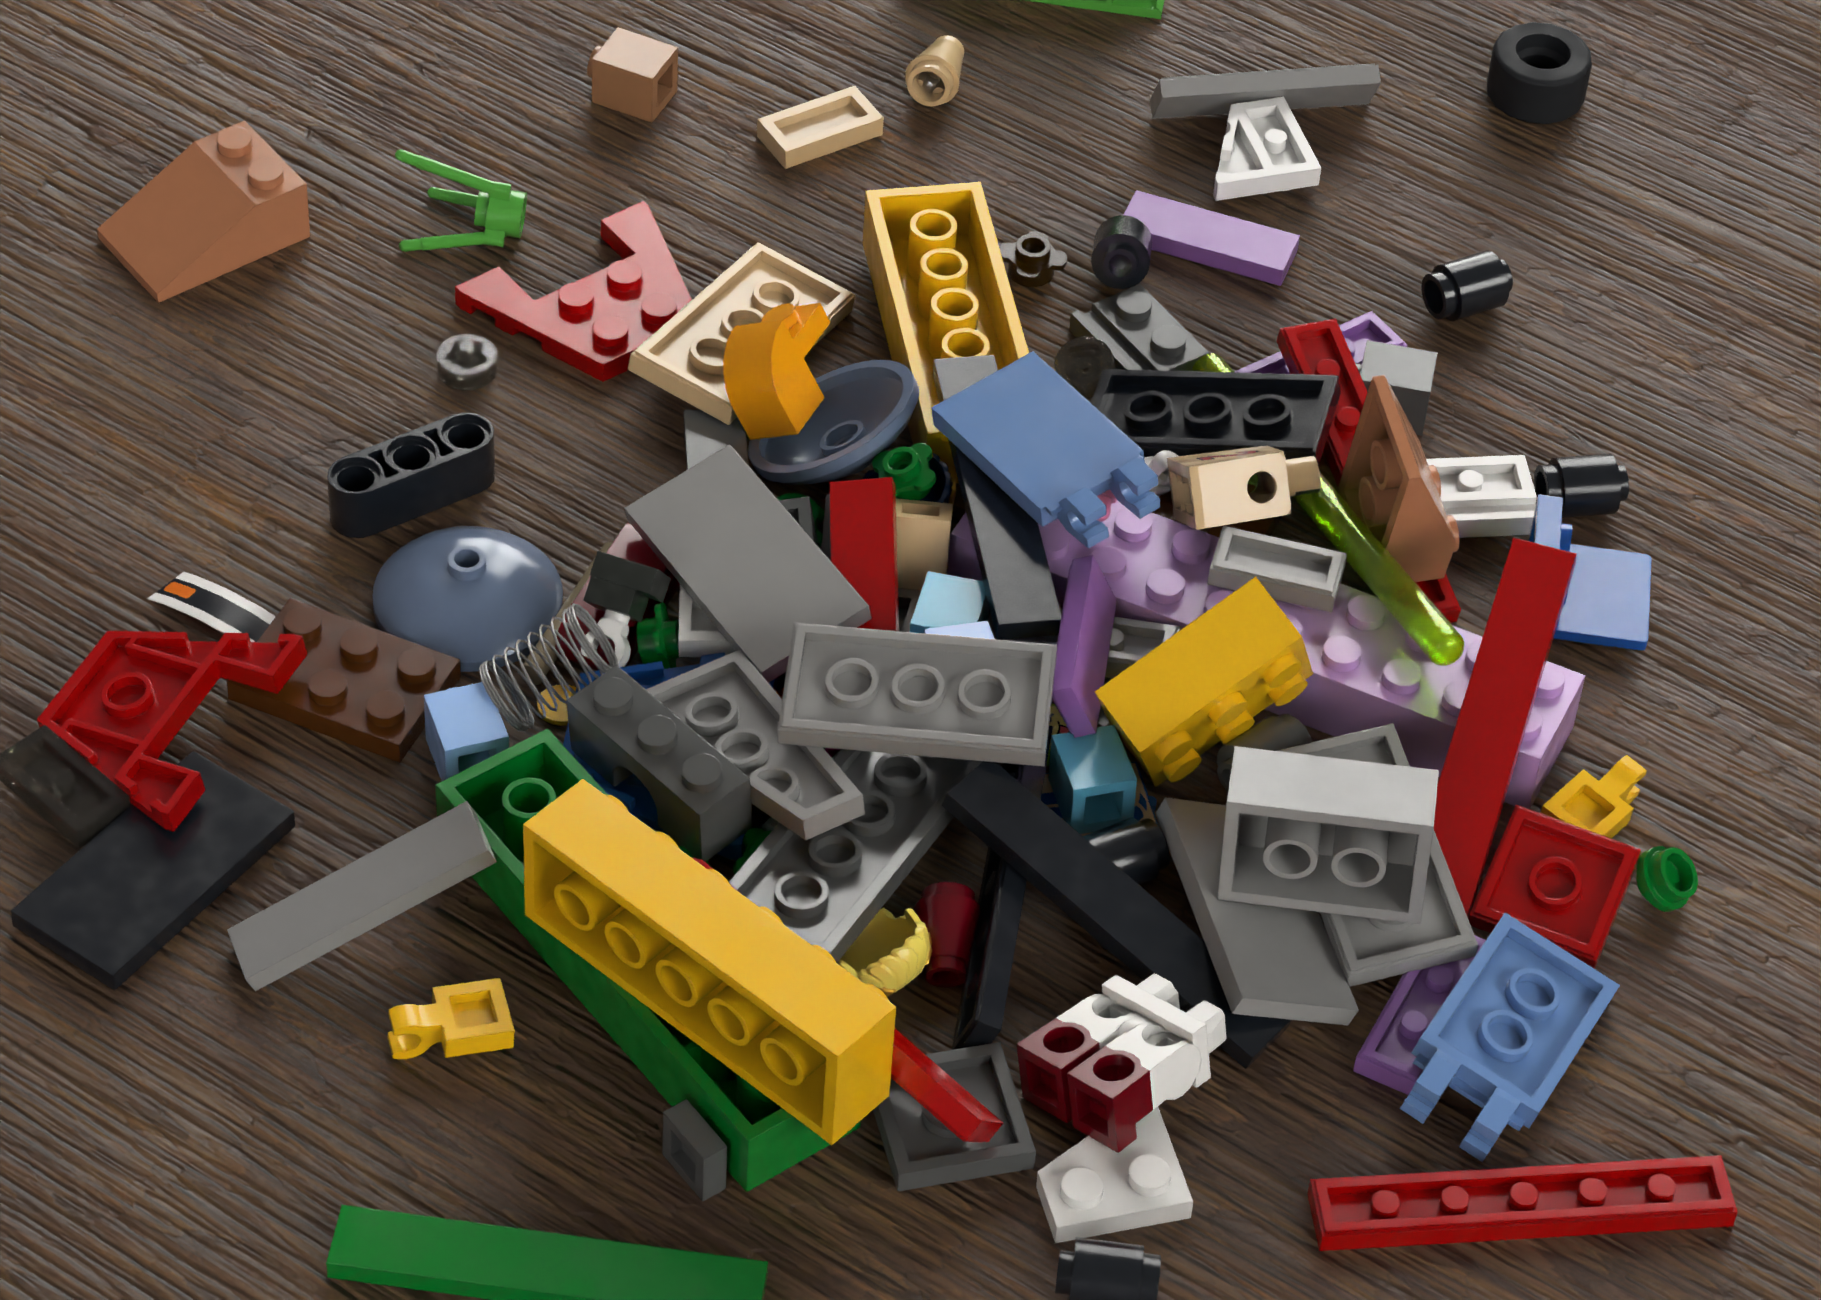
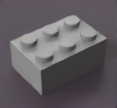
M1234 746L1226 802L1217 900L1421 924L1434 829L1439 770Z

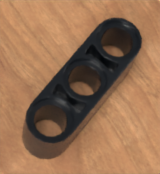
M462 412L335 461L328 469L327 475L330 522L333 529L349 538L372 536L488 489L495 478L494 428L491 422L482 415Z

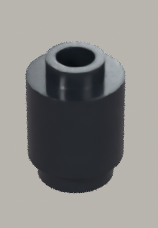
M1127 215L1111 217L1100 225L1095 234L1091 264L1094 274L1103 284L1114 289H1127L1139 284L1145 278L1149 270L1152 250V237L1146 225L1139 219Z
M1486 250L1435 266L1432 273L1423 277L1421 285L1422 297L1427 310L1434 318H1446L1449 321H1456L1504 306L1513 286V278L1508 264L1503 259H1499L1492 251Z
M1611 453L1552 458L1547 465H1538L1536 467L1534 489L1537 498L1538 494L1563 497L1562 518L1615 514L1619 509L1620 501L1627 500L1629 479L1625 466L1622 464L1618 465Z
M1128 818L1083 836L1139 885L1156 879L1159 870L1169 865L1170 854L1166 839L1159 826L1152 819L1146 818L1138 821L1135 818Z
M1076 1237L1074 1252L1064 1250L1059 1252L1055 1294L1069 1295L1068 1300H1157L1161 1255L1144 1253V1245Z

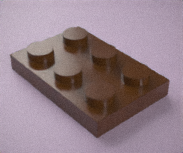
M290 598L257 642L278 643L279 634L303 636L308 655L278 694L227 680L228 699L400 763L425 728L424 695L453 688L461 677L460 659Z

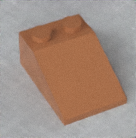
M242 121L194 141L97 228L98 238L159 303L309 238L307 183L246 121Z
M1385 375L1373 376L1338 487L1373 588L1444 578L1452 554L1459 548L1460 538L1457 522L1452 515H1446L1440 498L1441 481L1438 470L1434 465H1428L1421 443Z

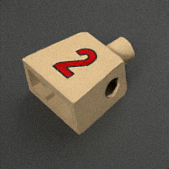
M1258 446L1167 458L1174 519L1196 530L1291 514L1290 497L1320 492V472L1315 456L1286 459L1284 451L1270 446ZM1257 473L1258 484L1251 493H1248V481L1252 475Z

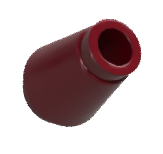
M956 882L934 883L923 889L921 899L914 906L915 913L925 923L927 931L930 932L932 941L930 961L928 965L924 966L925 979L928 983L937 987H956L963 984L966 980V970L981 915V907L975 901V893L968 886Z

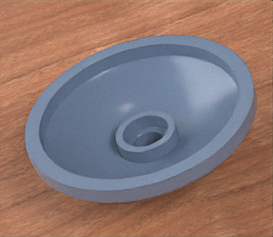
M870 360L847 365L816 378L815 380L825 398L798 435L749 441L748 456L755 470L761 477L767 480L787 485L829 482L862 471L872 463L876 455L886 451L912 418L919 397V386L910 369L904 364L892 360Z
M481 526L444 528L408 542L387 559L381 567L373 586V611L380 631L460 659L461 672L479 671L480 664H483L486 660L492 661L495 654L504 656L506 647L515 648L518 639L527 641L529 632L539 634L541 624L550 625L552 617L556 616L563 605V590L560 576L554 564L540 549L525 539L511 533ZM547 627L542 628V635L546 631ZM531 634L530 643L536 646L540 638ZM520 642L518 644L519 651L523 655L528 656L530 654L528 645ZM508 650L507 659L512 663L517 662L518 658L516 652ZM496 657L495 663L498 666H506L504 659Z

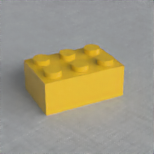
M1255 576L1094 692L1109 724L1115 725L1121 741L1156 787L1166 779H1169L1170 782H1176L1189 775L1201 763V754L1219 741L1227 744L1251 729L1255 723L1253 717L1272 703H1275L1276 706H1283L1295 699L1307 687L1308 682L1306 679L1313 675V671L1302 636Z

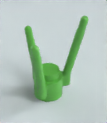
M403 149L396 151L395 157L401 162L480 190L478 195L455 190L430 187L427 195L430 198L476 208L474 225L485 227L483 232L403 240L399 243L401 251H424L475 245L504 247L506 236L521 238L526 214L527 192L511 190L512 184L491 181Z

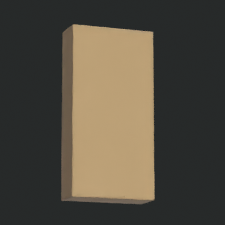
M852 86L759 118L757 121V137L779 163L787 169L883 135L884 117L856 86Z

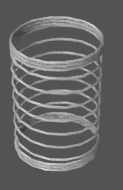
M573 603L570 607L564 609L562 618L553 616L550 622L551 626L541 624L539 634L529 632L527 641L518 639L515 648L506 647L504 656L495 654L492 661L486 660V662L480 664L479 674L486 692L501 715L518 731L525 732L528 728L534 726L535 720L531 710L539 718L545 719L546 711L543 703L550 710L557 712L558 705L554 695L561 702L567 704V701L555 691L547 680L534 656L533 650L551 669L560 683L566 699H569L565 686L573 694H576V692L561 676L546 649L545 643L562 661L575 682L578 692L581 689L577 679L585 687L587 684L570 664L558 642L557 636L574 654L582 666L589 684L592 680L587 669L596 679L599 677L581 655L570 635L568 627L589 659L599 669L601 675L615 665L619 666L615 652L604 632L592 616L578 604ZM576 617L595 636L606 655L609 665L593 648ZM555 619H558L563 623L567 636L573 648L567 642V640L557 630L554 629L553 621ZM543 627H547L551 630L555 643L561 655L555 649V647L546 638L542 636L541 630ZM531 634L540 638L548 660L530 643ZM520 642L528 645L536 667L519 651L518 644ZM508 650L516 652L524 674L507 659ZM496 657L504 659L510 677L495 663ZM521 657L539 676L547 688L555 708L551 707L539 693L530 679ZM509 664L520 674L534 693L541 706L543 716L533 708L524 696L511 672ZM488 669L494 673L505 698L523 723L510 711L493 685ZM504 687L507 689V691L509 692V694H510L511 697L513 698V700H514L515 704L517 705L519 711L516 709V707H515L514 704L512 703V701H511V699L509 698V696L507 695V693H506Z

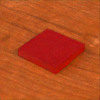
M1516 804L1469 914V923L1475 928L1491 933L1503 914L1507 913L1595 969L1637 867L1641 849Z

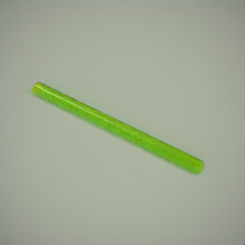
M1215 353L1206 354L1199 358L1192 371L1234 372L1225 360ZM1320 472L1321 487L1319 493L1293 496V498L1339 552L1347 553L1346 561L1426 656L1439 666H1448L1455 663L1464 651L1465 644L1462 636Z

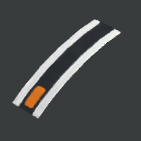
M186 572L181 573L147 598L194 617L223 634L248 633L251 642H257L276 617L235 592Z

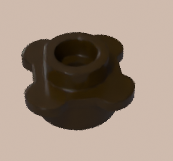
M1028 232L1015 243H1003L999 246L1003 262L1008 263L1010 278L1022 286H1043L1052 280L1054 270H1062L1067 264V255L1063 251L1055 250L1051 246L1048 236L1041 232Z

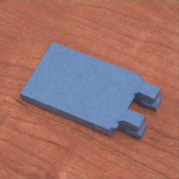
M1034 351L931 407L934 426L1039 525L1044 527L1059 519L1064 528L1088 549L1109 537L1108 527L1103 522L1098 521L1099 518L1107 514L1106 505L1097 497L1110 489L1115 498L1139 519L1160 508V498L1154 492L1149 491L1158 485V475L1145 463L1144 450Z
M1504 913L1411 1052L1416 1056L1413 1064L1421 1068L1423 1072L1415 1082L1400 1110L1424 1124L1449 1086L1483 1108L1459 1148L1483 1162L1507 1124L1517 1131H1520L1523 1125L1528 1129L1530 1128L1620 985L1509 914Z

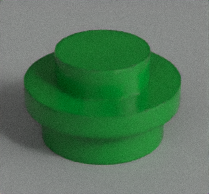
M1655 846L1640 855L1637 862L1636 881L1642 896L1655 908L1664 912H1671L1683 907L1689 897L1696 892L1698 885L1696 868L1690 857L1679 848H1667L1664 846Z

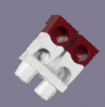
M1155 973L1138 985H1134L1122 977L1114 975L1102 984L1103 994H1094L1085 998L1016 1044L1022 1098L1065 1123L1072 1120L1074 1128L1117 1153L1137 1139L1136 1123L1165 1100H1175L1183 1096L1191 1086L1197 1088L1211 1078L1209 1054L1227 1039L1225 1014L1222 1009L1204 1000L1187 1012L1180 1010L1179 993L1174 988L1172 982Z

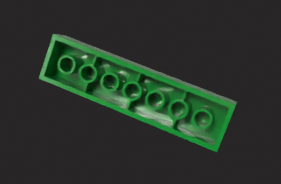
M548 728L436 784L437 817L468 801L477 814L497 861L472 875V878L672 1107L686 1099L727 1145V1171L746 1192L830 1145L525 915L523 824L581 779L590 783L603 794L608 795ZM861 1121L841 1138L861 1128Z

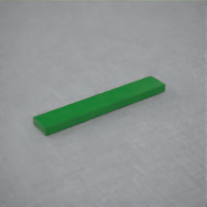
M341 1205L326 1262L327 1278L489 1300H763L768 1277V1261Z

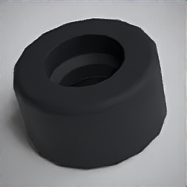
M1537 22L1515 25L1502 32L1493 45L1487 77V94L1496 108L1517 120L1535 124H1550L1564 121L1576 114L1585 101L1592 67L1591 51L1583 39L1568 29L1549 23Z

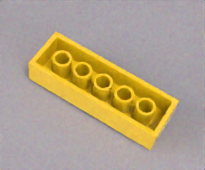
M981 182L865 191L863 247L891 359L907 366L919 386L918 401L912 418L908 423L913 444L925 443L929 445L932 452L937 454L940 460L947 464L949 473H951L952 477H955L956 483H959L948 438L934 426L931 407L939 404L932 375L934 359L994 355L997 368L1000 370L1029 354Z
M581 779L523 824L525 915L830 1145L836 1143L889 1097L896 1006L890 1002L888 997L878 987L863 983L838 965L832 955L823 947L811 945L786 927L772 910L763 906H757L735 890L721 873L714 869H706L680 850L679 846L669 835L654 831L629 813L626 806L618 798L603 794L584 779Z

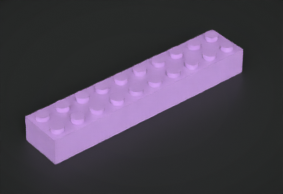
M1118 500L1116 503H1111L1110 516L1106 520L1100 521L1108 527L1109 537L1089 549L1071 535L1059 519L1044 527L1038 524L1060 609H1063L1072 559L1093 555L1117 600L1114 617L1181 626V629H1183L1235 591L1207 584L1210 565L1219 537L1152 512L1139 519ZM965 512L950 534L947 575L983 581ZM1341 583L1332 612L1274 600L1302 636L1313 675L1306 679L1308 682L1307 687L1295 699L1283 706H1276L1275 703H1272L1265 710L1277 715H1292L1303 725L1334 737L1394 723L1409 765L1417 768L1439 770L1438 777H1440L1483 637ZM1546 661L1505 797V803L1513 806L1517 804L1528 809L1531 808L1573 729L1586 675Z

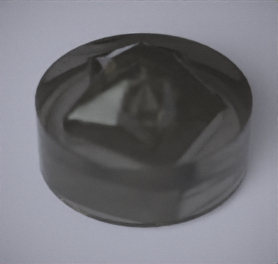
M475 334L455 335L446 339L437 350L438 376L446 385L459 390L479 389L491 383L497 375L496 347L491 341Z
M1084 336L1074 338L1060 348L1055 357L1054 369L1086 399H1091L1103 369H1116V364L1110 348L1103 341L1094 337Z

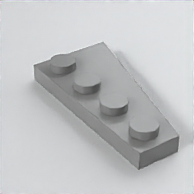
M740 649L646 689L750 778L751 803L804 840L811 839L865 815L863 794L824 748L778 744L777 730L782 699Z

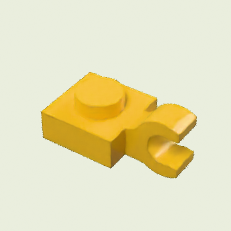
M1628 755L1621 758L1599 781L1583 769L1542 806L1540 813L1612 839L1629 823L1634 810L1629 804L1640 792V789L1635 784L1646 775L1647 770Z
M500 978L432 987V1004H403L388 1009L392 1031L388 1032L387 1037L393 1059L417 1057L439 1042L442 1043L445 1058L514 1048L515 1029Z

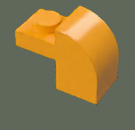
M790 303L781 304L769 310L762 317L761 322L737 325L732 329L724 351V383L730 404L750 440L798 435L825 398L804 360L805 356L830 324V320L821 303L794 306Z

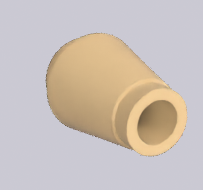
M948 35L938 37L908 65L905 72V81L911 97L918 103L931 107L949 102L957 94L964 57V47L958 39Z

